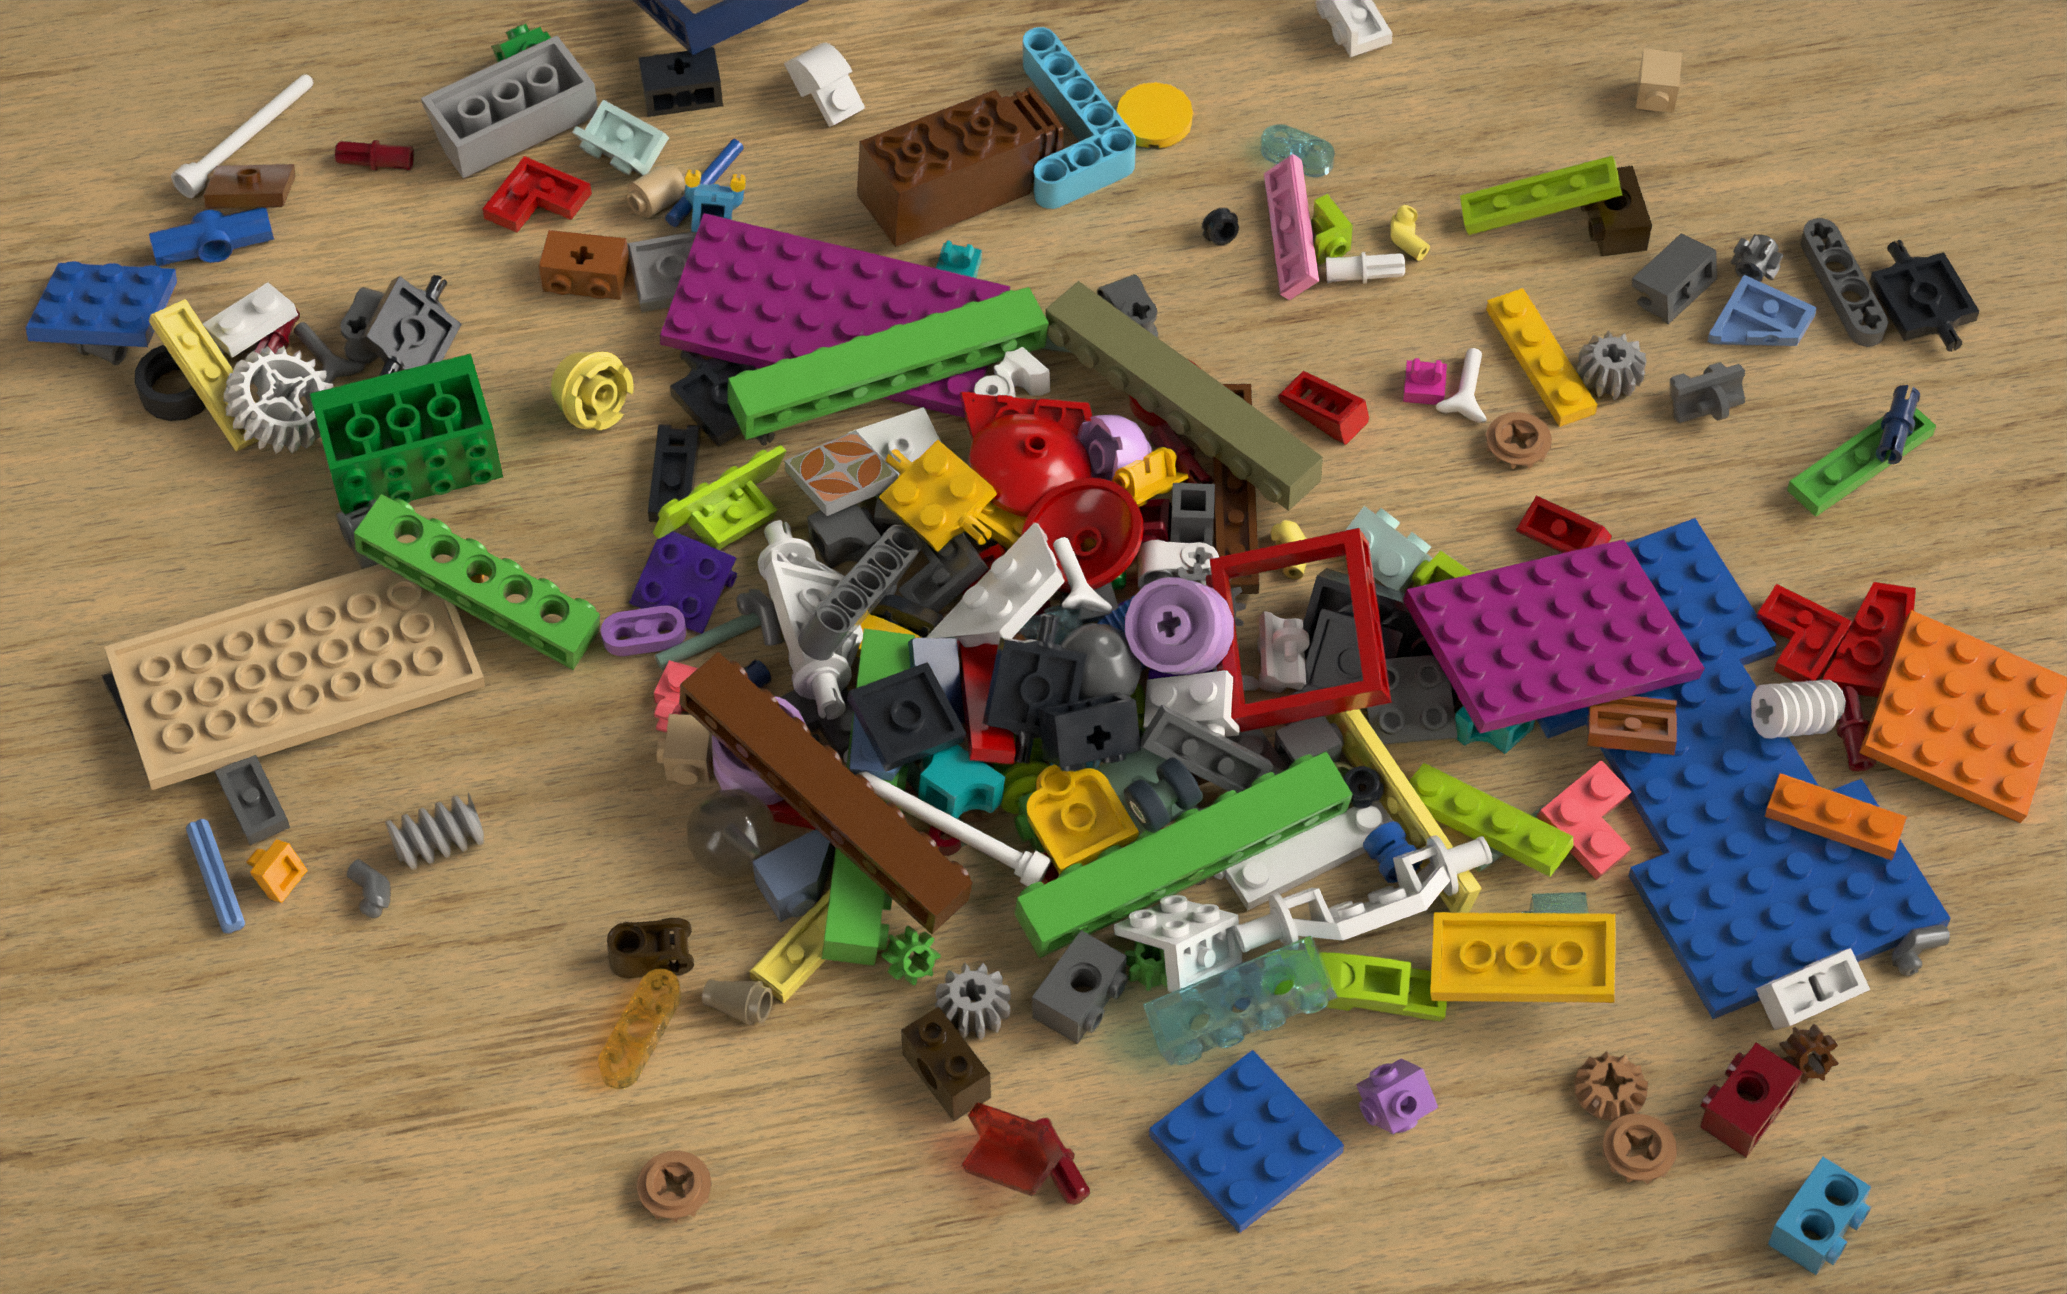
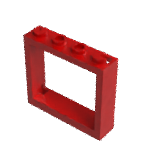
M1360 528L1210 559L1211 574L1206 575V586L1215 589L1227 601L1234 618V638L1227 655L1216 667L1217 671L1227 670L1233 676L1231 718L1240 726V732L1391 703L1370 547ZM1346 555L1363 681L1245 704L1230 579Z

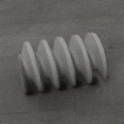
M469 792L467 805L458 796L451 798V811H448L441 802L435 803V817H431L424 808L418 809V823H415L408 814L402 815L401 829H398L391 820L385 821L400 864L404 860L412 870L417 869V855L419 854L429 864L433 863L435 848H438L446 858L450 857L452 842L462 852L466 851L468 836H471L478 845L484 844V832Z

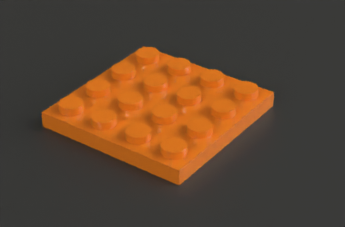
M1911 610L1902 627L1859 753L2021 823L2027 817L2067 691V677Z

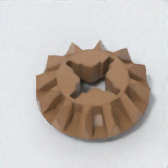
M1523 412L1506 413L1493 420L1488 427L1486 433L1487 452L1495 455L1497 463L1503 461L1509 463L1512 470L1517 465H1525L1530 469L1535 462H1544L1547 453L1551 449V433L1542 420L1531 414ZM1512 432L1515 437H1518L1520 442L1526 441L1524 449L1519 448L1516 443L1511 444Z
M1606 1051L1601 1056L1595 1058L1589 1056L1581 1068L1577 1070L1574 1081L1576 1098L1580 1105L1596 1118L1615 1121L1622 1116L1636 1114L1643 1107L1647 1097L1648 1081L1645 1080L1642 1074L1641 1065L1635 1066L1628 1060L1626 1054L1618 1057L1612 1056ZM1607 1073H1611L1615 1083L1623 1084L1619 1086L1615 1100H1613V1095L1607 1086H1600L1604 1084Z
M1628 1114L1616 1119L1605 1132L1603 1138V1157L1610 1164L1611 1172H1618L1626 1178L1628 1183L1637 1180L1644 1181L1648 1185L1654 1179L1664 1178L1676 1159V1140L1670 1129L1655 1117L1646 1114ZM1651 1141L1646 1153V1159L1640 1154L1628 1158L1632 1142L1636 1146H1641Z
M667 1151L653 1157L644 1165L637 1181V1192L643 1208L650 1211L657 1220L663 1217L669 1218L675 1223L680 1218L688 1215L695 1217L697 1210L704 1203L708 1204V1197L712 1187L710 1173L704 1162L697 1156L685 1151ZM665 1175L670 1180L673 1179L677 1184L685 1181L682 1185L683 1198L676 1196L673 1192L664 1194L667 1191Z

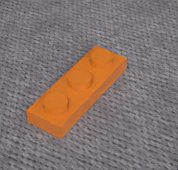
M1782 773L1779 774L1764 816L1892 860L1907 819V816Z

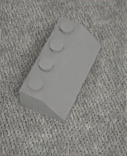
M554 36L421 98L422 105L445 154L463 178L591 119L598 109L593 81L558 36Z

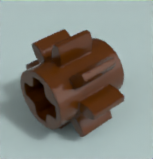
M1813 1024L1810 1030L1792 1028L1793 1033L1788 1037L1787 1041L1780 1042L1779 1044L1788 1055L1783 1060L1803 1072L1800 1079L1802 1084H1805L1808 1078H1819L1824 1081L1825 1075L1830 1071L1831 1067L1838 1066L1839 1064L1830 1053V1051L1838 1046L1830 1035L1823 1036V1032L1816 1024Z

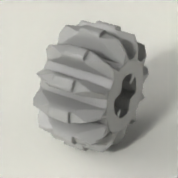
M1608 330L1603 338L1593 335L1589 343L1583 345L1580 349L1577 373L1583 379V383L1588 390L1596 389L1598 398L1606 393L1610 394L1615 401L1620 392L1631 396L1635 387L1640 386L1645 376L1644 369L1647 362L1645 358L1646 353L1640 352L1639 341L1627 342L1625 333L1617 338L1613 337Z
M964 962L960 975L948 970L945 975V983L938 984L936 988V998L938 1000L935 1003V1008L939 1006L953 1026L958 1028L960 1035L964 1039L968 1036L969 1032H976V1036L982 1041L983 1037H985L986 1028L998 1033L1001 1028V1019H1008L1010 1015V1005L1008 1004L1011 999L1010 988H1008V985H1003V977L999 971L987 975V967L984 963L978 967L977 971H970V967Z

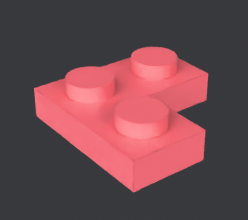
M1602 760L1543 807L1536 816L1539 820L1573 836V848L1570 850V853L1596 880L1623 859L1631 850L1628 844L1603 819V817L1623 802L1631 791Z

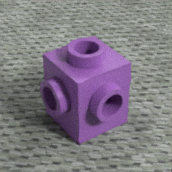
M1402 1058L1394 1063L1383 1064L1374 1068L1369 1073L1370 1077L1356 1084L1362 1101L1359 1102V1107L1364 1118L1370 1125H1376L1392 1134L1412 1129L1418 1123V1119L1439 1108L1423 1068Z

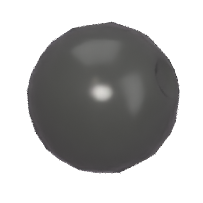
M1090 623L1077 627L1059 643V646L1062 648L1081 651L1087 654L1078 700L1116 692L1130 697L1135 692L1142 670L1141 661L1132 653L1125 633L1122 630L1107 624Z

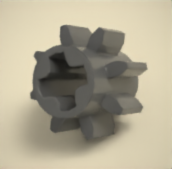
M1754 234L1750 242L1745 238H1740L1733 250L1735 255L1730 262L1736 265L1735 271L1741 279L1743 275H1746L1761 282L1764 276L1770 280L1774 279L1781 267L1779 263L1783 258V254L1778 252V245L1772 238L1762 234Z

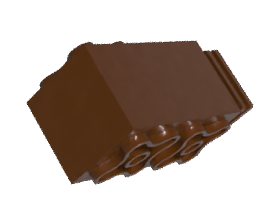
M1031 86L1025 88L1023 92H1014L1013 96L1010 97L1008 95L1001 97L995 89L859 141L857 196L893 245L897 247L1029 195L1031 183H1034V166L1042 158L1063 149L1064 128L1057 120L1052 109L1041 100Z

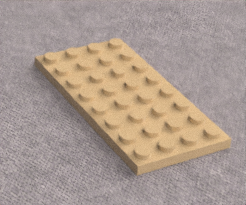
M381 564L104 647L151 790L215 771L254 755L261 757L485 687L484 676L455 605Z

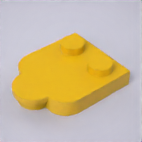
M1051 765L1038 775L1036 791L1027 801V819L1059 874L1077 863H1081L1084 866L1098 859V856L1104 850L1114 845H1121L1123 847L1135 841L1139 836L1138 829L1108 779L1100 771L1092 768H1084L1075 772L1062 771L1060 767Z

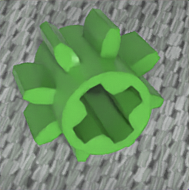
M906 926L905 933L896 936L890 934L888 936L890 939L888 950L881 953V957L892 963L888 970L891 976L898 980L904 975L909 983L916 985L917 978L926 975L932 977L934 975L932 969L935 960L941 958V954L930 948L934 942V938L924 931L918 936L916 930ZM913 952L914 955L909 959L908 956Z
M1134 941L1135 951H1125L1127 956L1126 965L1131 966L1129 969V981L1138 980L1141 984L1145 985L1146 991H1150L1152 987L1161 984L1168 987L1164 949Z

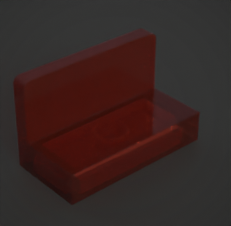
M977 1102L967 1115L979 1134L980 1140L962 1163L965 1172L1028 1196L1035 1195L1064 1155L1048 1126Z

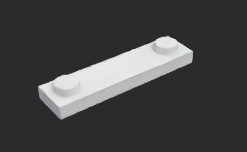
M1379 800L1373 801L1372 805L1368 808L1352 807L1347 812L1226 869L1225 878L1246 909L1250 910L1268 901L1271 894L1276 892L1282 894L1365 853L1363 842L1366 837L1379 826L1393 820Z

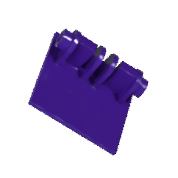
M673 531L660 539L657 538L629 604L641 609L657 606L675 607L684 615L686 628L702 634L706 629L725 586L731 588L736 581L737 573L732 571V568L737 558Z

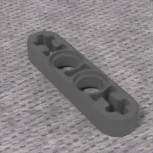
M1814 218L1808 221L1804 226L1800 242L1802 250L1849 337L1860 346L1872 347L1880 344L1887 328V316L1838 227L1832 221L1824 218ZM1822 239H1826L1825 250H1824V251H1823V249H1824V243H1823ZM1838 262L1846 270L1843 272H1832L1825 264ZM1846 291L1856 292L1862 297V300L1850 302L1845 300L1841 294ZM1862 320H1864L1866 325L1861 326Z

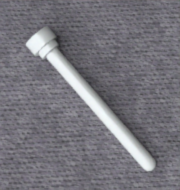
M309 75L300 76L197 164L194 162L189 165L183 164L173 172L171 179L179 192L188 198H193L205 188V182L208 180L207 175L308 91L313 85L312 78Z
M863 771L859 773L870 782L874 793L882 800L893 803L899 809L1015 869L1014 874L1021 877L1020 882L1029 886L1043 880L1052 861L1046 855L1038 851L1032 854L1027 850L1023 854L869 772Z

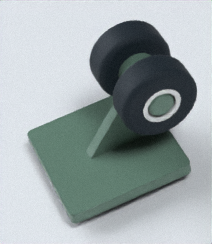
M1142 746L1141 751L1126 754V759L1123 761L1103 763L1096 768L1108 779L1138 829L1139 835L1146 830L1151 833L1157 832L1182 813L1198 804L1203 798V794L1194 777L1180 760L1174 757L1166 760Z

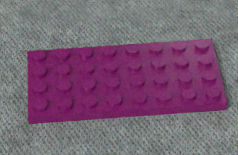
M704 213L661 330L660 345L734 363L752 365L760 369L773 365L782 359H793L812 353L821 347L829 348L849 342L858 336H868L885 331L897 324L905 325L924 319L933 313H944L954 310L969 302H980L999 296L1005 291H1009L1011 286ZM989 365L883 398L965 418L959 393L961 391L974 392L976 383L986 376Z

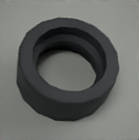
M163 344L151 349L140 359L135 369L134 382L145 410L156 418L168 421L186 420L200 414L206 408L192 386L175 394H163L152 389L155 381L163 374L173 370H180V367Z

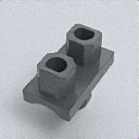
M1719 362L1707 366L1703 371V375L1690 378L1684 373L1671 377L1669 383L1670 396L1673 400L1674 418L1678 423L1711 414L1717 421L1728 418L1729 408L1745 403L1742 385L1745 369L1740 364L1726 367Z

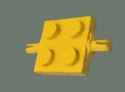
M937 439L913 462L901 454L898 449L891 451L895 458L890 454L887 455L885 461L900 475L879 498L883 505L915 531L935 551L939 552L953 537L962 534L964 531L980 545L986 543L984 537L987 540L990 539L992 531L986 528L977 518L982 508L997 493L993 486Z

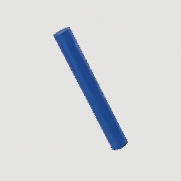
M732 139L701 174L700 184L711 185L719 179L743 151L744 147L741 142ZM685 194L665 216L666 221L673 227H677L693 209V206L685 198Z

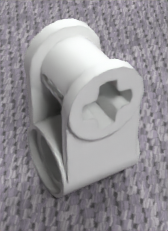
M1147 541L1140 546L1137 553L1138 587L1141 590L1145 585L1160 578L1179 577L1177 574V568L1183 567L1188 574H1191L1198 554L1200 555L1199 563L1202 567V573H1207L1210 567V559L1219 557L1218 552L1214 547L1200 542ZM1200 580L1201 584L1206 585L1205 580Z

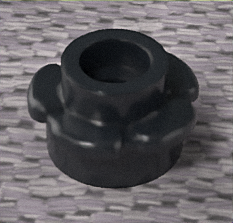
M1225 207L1217 208L1208 213L1202 222L1204 238L1217 245H1225L1233 241L1239 232L1237 215Z
M1358 766L1344 775L1343 779L1353 794L1350 802L1353 803L1354 807L1368 808L1372 805L1373 801L1381 799L1384 785L1380 783V775L1375 770L1365 766ZM1360 785H1365L1366 790L1359 791L1358 787Z

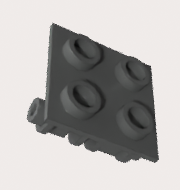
M1435 655L1385 659L1391 703L1367 707V721L1383 745L1457 738L1451 683Z

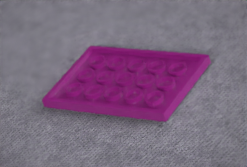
M1624 539L1406 590L1403 597V602L1479 733L1700 678L1705 669Z

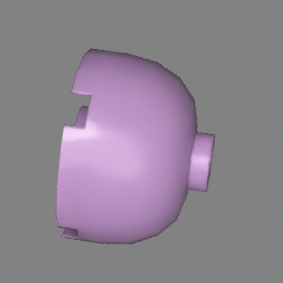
M1120 415L1090 417L1092 420L1083 422L1077 435L1090 458L1091 478L1112 481L1117 469L1135 460H1144V456L1152 452L1150 443L1138 425Z

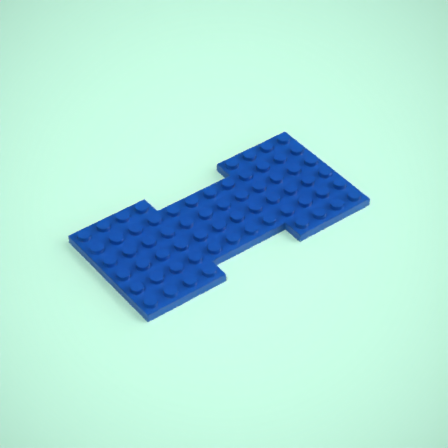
M1696 518L1627 542V545L1705 669L1699 679L1632 695L1676 700L1677 744L1674 755L1599 748L1616 776L1631 791L1629 794L1630 800L1663 853L1661 856L1630 867L1628 876L1712 1019L1761 1001L1756 988L1831 954L1851 948L1857 962L1897 947L1912 929L1943 924L1947 927L1951 919L1901 839H1899L1893 859L1889 860L1764 817L1780 773L1819 786L1789 737L1764 738L1757 732L1753 724L1751 698L1757 687L1744 668V665L1774 655L1776 644L1761 620L1756 618V612ZM1588 707L1536 720L1547 739L1578 727L1587 726ZM1862 778L1831 790L1879 807Z

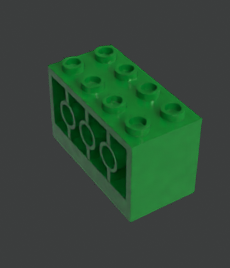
M471 353L309 393L339 506L344 514L368 506L370 500L376 499L377 501L381 494L392 500L398 498L409 503L413 500L433 495H443L452 490L476 484L482 485L492 480L503 478L494 429Z

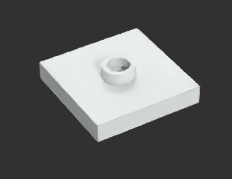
M924 407L856 429L884 460H886L888 454L895 458L891 451L898 449L901 454L913 462L937 439L941 442ZM891 467L899 476L900 474L893 467Z

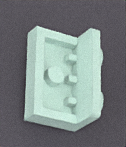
M605 100L601 102L585 130L575 126L572 131L582 141L579 146L582 150L598 159L602 154L612 158L610 164L627 175H630L632 170L641 175L647 174L669 139L664 132Z
M1364 506L1346 530L1360 528L1368 540L1373 576L1386 587L1404 592L1411 584L1416 568L1424 560L1430 562L1433 559L1427 554L1431 546L1413 532L1407 538L1396 530L1400 522L1382 508L1375 514Z

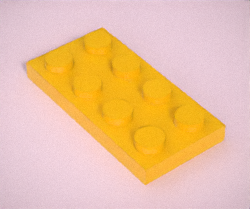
M1434 912L1432 1001L1615 1003L1616 915L1610 913Z

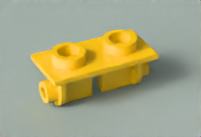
M1160 447L1144 456V460H1135L1117 469L1112 482L1125 488L1134 498L1138 507L1147 504V499L1157 494L1172 491L1173 483H1180L1188 479V474L1176 473L1175 462L1177 458L1175 452L1172 449Z

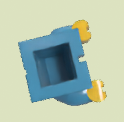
M692 169L686 171L685 198L693 206L691 232L698 231L704 213L732 220V210L740 206L744 199V189L746 186V177L741 174L740 178H736L737 174H733L730 178V187L719 186L718 184H700L701 173L699 170H696L695 174L692 173Z

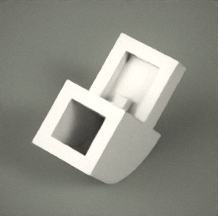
M821 43L784 63L801 97L812 94L829 127L865 109L848 75L852 72L849 64L831 44Z

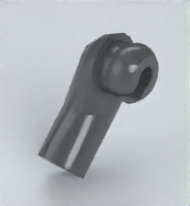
M749 589V593H740L736 598L738 610L743 615L754 613L760 619L764 644L771 646L785 642L774 603L758 589Z
M357 859L350 865L346 875L363 888L362 895L364 899L359 903L360 911L368 917L378 918L381 916L383 908H388L391 899L390 882L384 875L362 860Z
M1943 924L1910 930L1892 952L1893 966L1898 967L1900 974L1904 976H1912L1918 973V969L1922 968V960L1918 955L1925 949L1946 946L1950 940L1948 928Z

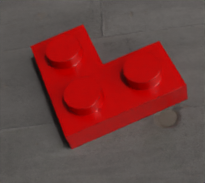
M524 156L483 207L484 219L516 233L519 232L538 206L572 220L591 196V184Z
M1778 584L1774 586L1756 618L1761 620L1765 628L1790 640L1778 658L1774 672L1794 682L1819 680L1852 625L1851 620Z

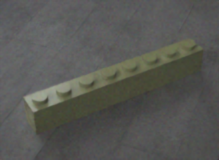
M1076 282L1045 309L1046 319L1049 323L1047 335L1055 345L1065 347L1076 355L1085 367L1093 368L1106 377L1115 389L1124 390L1135 398L1144 410L1150 413L1154 412L1161 417L1174 432L1187 436L1199 446L1204 454L1217 458L1228 466L1237 478L1247 480L1258 488L1262 495L1270 502H1277L1289 511L1321 482L1323 457L1081 282Z

